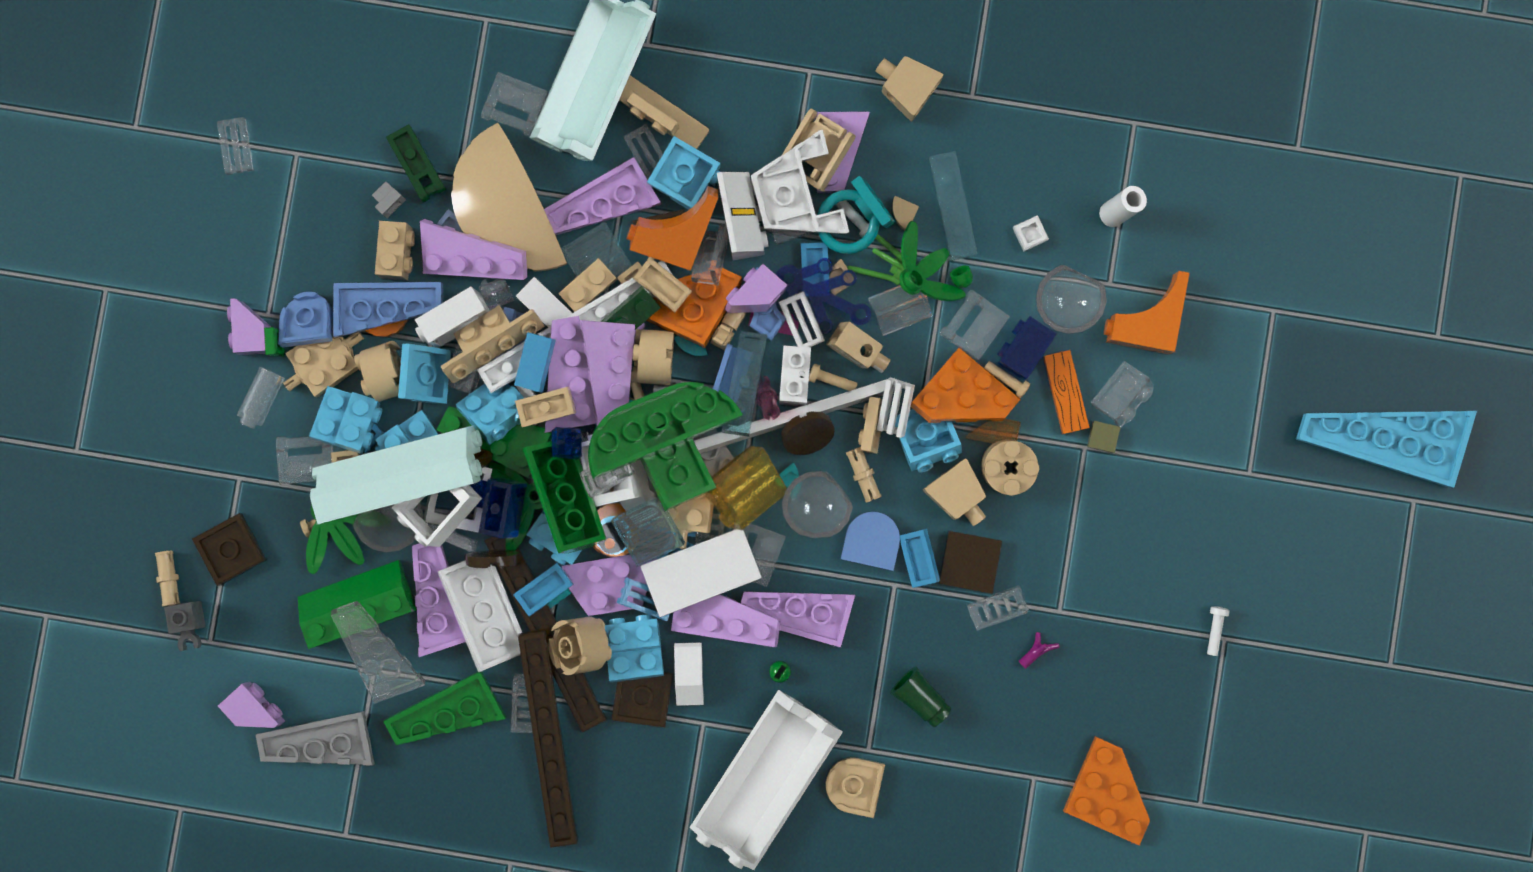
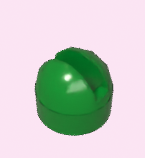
M959 266L950 272L951 280L956 287L967 288L972 284L973 274L969 266Z
M776 661L770 666L769 674L773 681L783 683L789 679L791 669L786 662ZM782 665L785 667V670L778 679L775 675Z

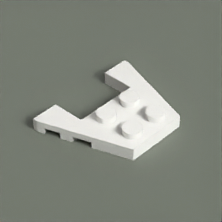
M823 130L816 132L781 157H778L751 175L764 229L838 234L849 233L843 209L815 215L805 177L803 161L829 154Z

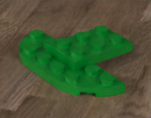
M683 382L666 387L612 410L601 420L589 444L588 462L593 479L641 460L664 510L667 511L715 490L716 485L693 438L741 418L743 414L729 396L720 390L718 392L706 387L703 383Z

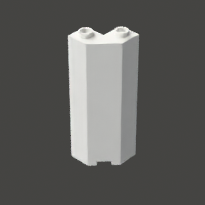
M778 690L691 824L690 829L698 835L696 840L708 848L711 845L721 848L730 856L728 861L740 869L745 866L754 870L843 732L827 719L803 706L801 702Z

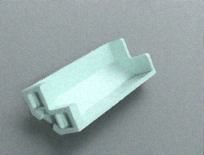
M619 0L589 1L531 133V139L552 150L561 153L562 151L568 152L577 159L593 161L656 16V13L649 10L650 6L640 0L627 3Z
M473 425L312 468V477L314 480H317L316 488L311 489L310 499L317 524L481 481L482 467L479 460H475L474 456L475 453L481 452L482 438L479 431L475 430Z

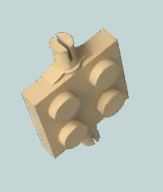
M360 332L351 334L346 339L343 337H333L331 342L295 346L286 355L293 364L296 374L283 382L284 386H286L288 391H291L299 384L304 383L308 386L314 397H320L325 393L327 386L334 387L358 370L352 347L364 340V337Z
M713 479V481H714V483H715V485H716V484H717V479ZM716 488L709 493L667 511L664 510L659 499L658 508L662 515L656 521L665 517L670 528L677 531L675 548H687L688 533H710Z

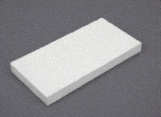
M742 527L641 565L659 617L762 578Z
M465 560L438 571L478 672L521 655L518 634L522 633V630L496 567L492 565L488 568L468 567Z

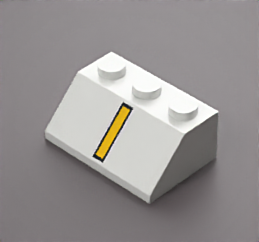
M749 172L717 173L733 261L764 255V248L769 247L766 231H760L759 222L762 221L759 206L755 205V191Z

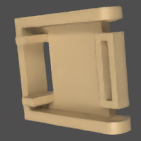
M810 109L782 155L816 132L823 130L829 154L805 161L815 167L810 177L806 174L805 177L807 183L824 192L856 136L851 132L847 133L846 129L820 113L817 116V111Z

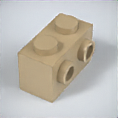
M379 221L375 275L381 279L408 281L409 273L412 272L413 266L410 254L411 247L414 246L415 232L407 223Z

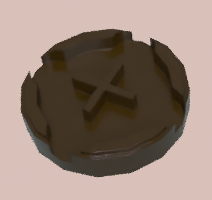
M811 411L806 413L807 416L800 418L798 415L792 418L781 432L782 443L786 450L794 455H807L823 449L830 443L835 433V427L828 415L823 412Z
M513 550L477 551L467 553L465 560L466 565L473 568H488L491 565L495 566L497 564L500 568L510 567L520 563V552Z

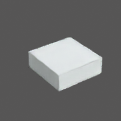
M1038 215L1013 226L1023 252L1049 240Z

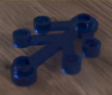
M822 258L817 263L801 269L793 265L782 266L776 275L787 284L785 291L788 292L789 297L799 294V290L809 294L819 327L822 321L829 322V330L824 331L820 327L822 334H828L833 329V322L828 318L823 302L850 314L852 322L857 325H864L871 319L872 312L868 305L864 303L854 305L828 292V290L843 285L852 286L855 284L857 274L853 270H845L839 276L812 284L804 280V278L817 273L828 274L831 272L833 263L829 258ZM822 261L829 262V270H821L820 263ZM786 273H791L794 276L792 283H787L784 280ZM846 273L853 274V282H845L844 275ZM801 299L796 300L799 308L805 310ZM864 309L866 317L863 319L858 318L856 311ZM793 311L794 319L799 322L795 311Z

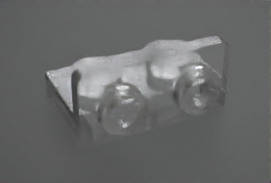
M1124 361L1094 397L1091 404L1114 420L1115 424L1121 428L1125 423H1129L1134 418L1138 406L1151 397L1154 386L1148 376Z

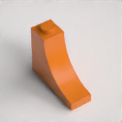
M707 186L702 198L691 209L679 216L662 220L639 217L636 225L631 224L627 234V240H630L629 250L691 271L718 200V189Z
M1178 271L1173 274L1167 292L1151 309L1134 314L1116 313L1111 316V319H1107L1104 327V335H1107L1106 342L1164 354L1174 353L1190 273Z

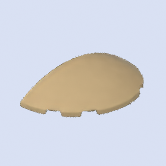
M499 123L487 128L471 141V144L461 155L453 174L454 180L451 196L459 227L465 234L471 233L490 242L496 241L526 251L527 269L546 271L567 265L544 208L510 141Z

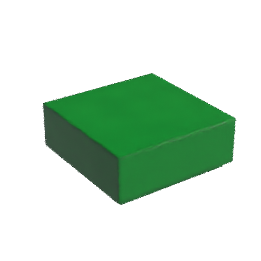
M274 327L264 328L265 354L272 357H284L285 349L278 344L279 329Z

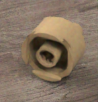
M636 329L633 348L634 366L632 382L657 385L671 384L674 332Z
M395 341L362 350L360 354L354 356L356 366L361 370L364 379L361 380L364 394L366 396L372 395L378 402L398 396L401 357L396 352L400 350V347Z
M1008 439L997 441L986 449L982 457L981 471L984 480L990 487L1002 494L1012 496L1025 492L1034 484L1039 472V464L1036 455L1027 445ZM1005 462H1015L1013 465L1015 470L1012 473L1009 471L1004 472L1006 470Z
M583 617L558 621L553 626L551 631L555 630L553 638L549 639V654L553 665L556 668H561L564 671L563 674L573 675L596 671L606 661L611 659L612 650L608 645L605 624L602 619Z

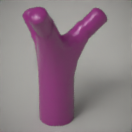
M1036 632L1032 648L1019 660V663L1026 669L1038 657L1050 650L1058 649L1060 645L1059 643L1042 645L1041 633Z

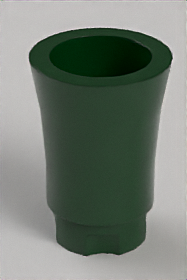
M917 666L906 672L890 692L891 695L906 704L932 727H937L943 722L952 709L925 679Z

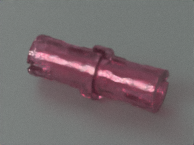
M763 375L764 382H762L761 376H758L753 381V386L756 390V402L762 408L765 419L770 420V413L772 420H775L780 415L776 391L772 389L770 379L767 376Z

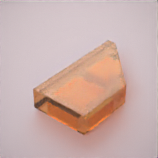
M1009 419L993 422L988 420L967 434L966 439L990 444L1008 439L1017 441L1021 422Z

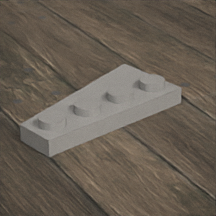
M364 711L256 734L260 761L310 762L317 764L337 763L371 766L375 764Z

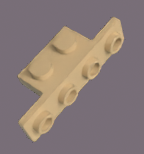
M631 75L629 76L619 101L631 108L630 113L640 120L644 118L653 123L652 127L662 135L668 133L672 137L675 136L698 149L709 133V128Z
M498 305L454 333L463 352L441 365V369L452 383H456L526 339L527 332L535 334L544 328V324L533 309L510 322L501 306Z

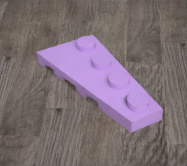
M633 157L545 208L544 211L554 233L559 235L661 205V202L652 187L647 184V178Z
M579 320L583 333V345L587 357L588 376L591 382L597 426L609 412L629 403L635 333L634 324Z
M419 543L412 546L416 586L415 604L417 606L418 619L417 634L419 635L418 653L419 657L466 641L438 574V571L449 567L443 546L425 547Z

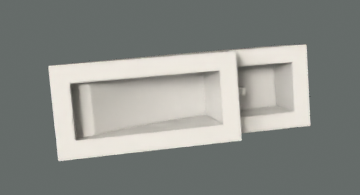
M535 277L516 295L529 310L533 309L547 327L552 326V320L563 319L572 314Z

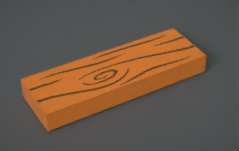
M1067 350L1043 356L1062 434L1090 428L1071 351Z

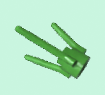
M877 234L875 239L894 254L896 259L876 248L872 252L892 264L889 272L893 273V275L850 265L847 268L852 272L888 280L899 285L900 273L904 270L901 252Z

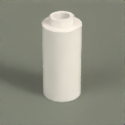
M1129 186L1108 200L1100 208L1099 214L1102 222L1109 227H1117L1142 211L1147 203L1144 191L1139 187Z

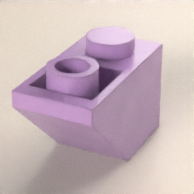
M764 264L758 270L752 268L743 279L746 283L740 289L735 287L726 297L728 302L725 310L728 313L767 312L784 293L787 284Z
M230 299L231 306L227 308V317L229 322H231L232 333H229L228 342L230 348L233 349V353L239 355L265 354L264 328H270L271 326L244 302L238 299Z
M246 682L241 684L218 705L235 726L275 728L285 722L281 717L283 715L282 711L274 703L270 704L263 697L265 693L256 683Z

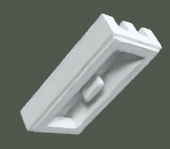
M804 291L779 302L798 347H812L825 341ZM798 299H801L817 336L814 340L796 301ZM791 303L794 308V311L800 322L802 330L808 341L807 343L803 344L802 339L799 335V332L787 307V304Z
M891 377L886 379L877 426L878 431H887V434H896V437L899 438L905 436L915 385ZM902 388H904L905 393L902 403L899 424L897 428L895 427L897 413L900 407ZM893 391H894V397H893V402H892V407H891V401H892V396H893Z

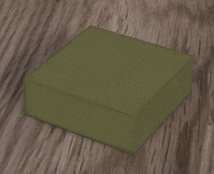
M1093 421L1087 447L1115 453L1120 427Z

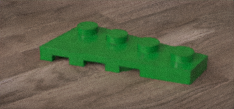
M448 406L436 430L446 433L472 425L457 408ZM517 424L502 439L494 441L490 445L482 438V446L480 448L493 453L492 459L531 479L532 475L523 448L551 441L556 431L545 433V428L534 425L522 427L521 424Z
M481 671L386 718L383 722L395 744L400 745L441 733L454 732L470 726L475 727L495 720H504L506 715Z

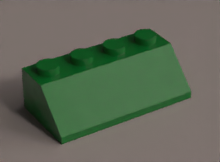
M572 437L524 447L523 451L558 553L569 554L590 548L606 540Z
M400 560L298 596L299 624L308 649L327 644L417 611Z

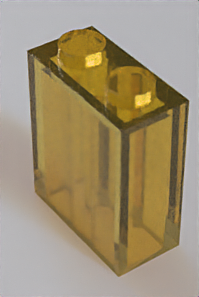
M749 446L711 476L716 488L706 493V497L711 504L716 506L720 513L719 518L726 527L743 530L789 491L763 447Z

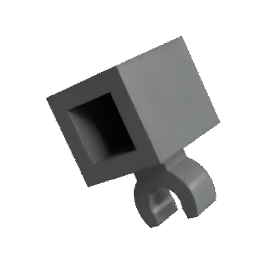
M196 601L164 607L168 633L180 632L181 634L178 640L179 650H187L186 642L188 639L193 641L194 649L200 648L202 642L200 637L195 634V629L206 627L202 602Z

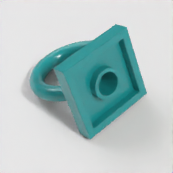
M861 176L851 181L856 190H840L831 194L823 201L817 215L828 213L835 204L845 200L855 201L858 208L869 221V228L866 234L854 243H842L834 239L830 233L818 232L823 243L838 253L854 254L866 249L875 240L880 223L885 228H890L897 223L866 179Z

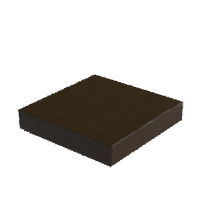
M238 513L192 538L216 586L228 582L267 560L242 513Z
M948 531L939 584L993 594L1002 541Z
M664 672V676L617 682L612 720L665 728L673 673Z

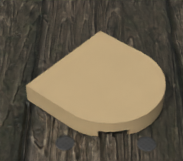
M855 757L845 758L835 763L826 777V792L830 801L841 811L874 818L885 764Z

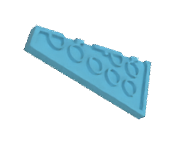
M1477 411L1303 414L1296 440L1448 488H1454Z

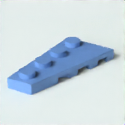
M334 283L333 337L338 338L422 316L443 303V283Z

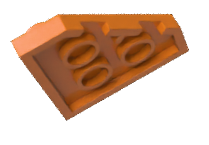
M720 266L708 269V272L696 276L692 274L679 278L678 280L692 291L675 313L654 297L653 299L661 308L646 321L669 332H674V334L705 348L726 312L725 308L728 302L726 297L735 287L739 289L743 279L741 276Z
M958 348L911 402V408L929 423H940L941 421L977 422L978 420H992L993 422L1003 421L1021 399L961 348Z
M1095 736L1063 811L1140 846L1150 819L1123 750Z

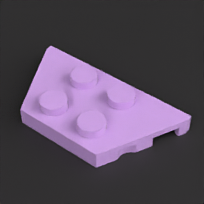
M657 550V551H655V552H653V553H650V554H648V555H646V556H644V557H642V558H638V559L641 560V559H643V558H645V557L648 558V556H649V557H650V555L652 556V554L658 552L659 550ZM635 554L564 565L562 568L574 583L569 590L587 615L593 616L632 609L616 603L618 598L621 597V589L625 586V578L627 577L647 585L641 565L657 560L659 555L639 564ZM633 585L630 590L644 596L647 593L646 590ZM628 596L627 601L640 606L644 604V601Z

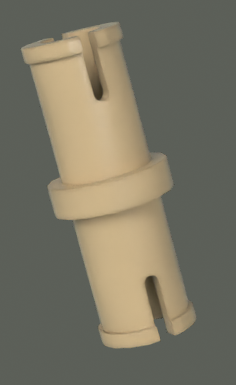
M861 447L846 452V455L855 473L853 478L855 481H858L867 503L872 501L873 498L874 500L880 498L882 495L872 475L874 470L869 468L865 455L860 450Z
M173 551L157 552L155 556L159 577H156V581L160 583L162 607L180 604L177 588L179 575L175 574Z

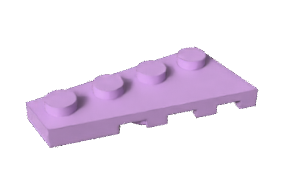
M423 219L420 221L423 274L517 280L527 278L526 251L496 241L490 242L471 233L455 231V228L449 226H439L433 224V221Z
M579 316L552 320L551 338L556 339L549 366L547 392L570 387L576 413L546 421L545 433L596 423L592 400L593 394L588 376V363L584 351Z
M744 592L741 604L780 619L781 631L841 647L855 595Z
M717 595L675 611L673 613L671 631L777 647L781 620L741 604L727 596Z

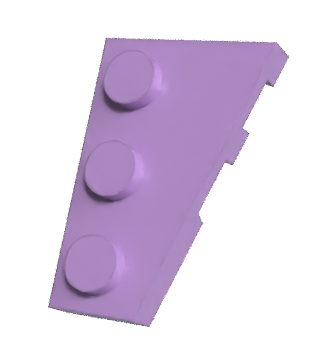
M817 112V116L820 113L846 129L847 133L851 132L856 136L824 192L817 189V193H835L845 190L870 112Z

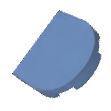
M302 292L295 295L286 308L283 307L280 313L278 344L282 348L332 341L333 309L324 297L315 292Z
M867 512L857 516L847 529L841 559L894 571L900 543L899 530L894 521L887 515L879 512Z

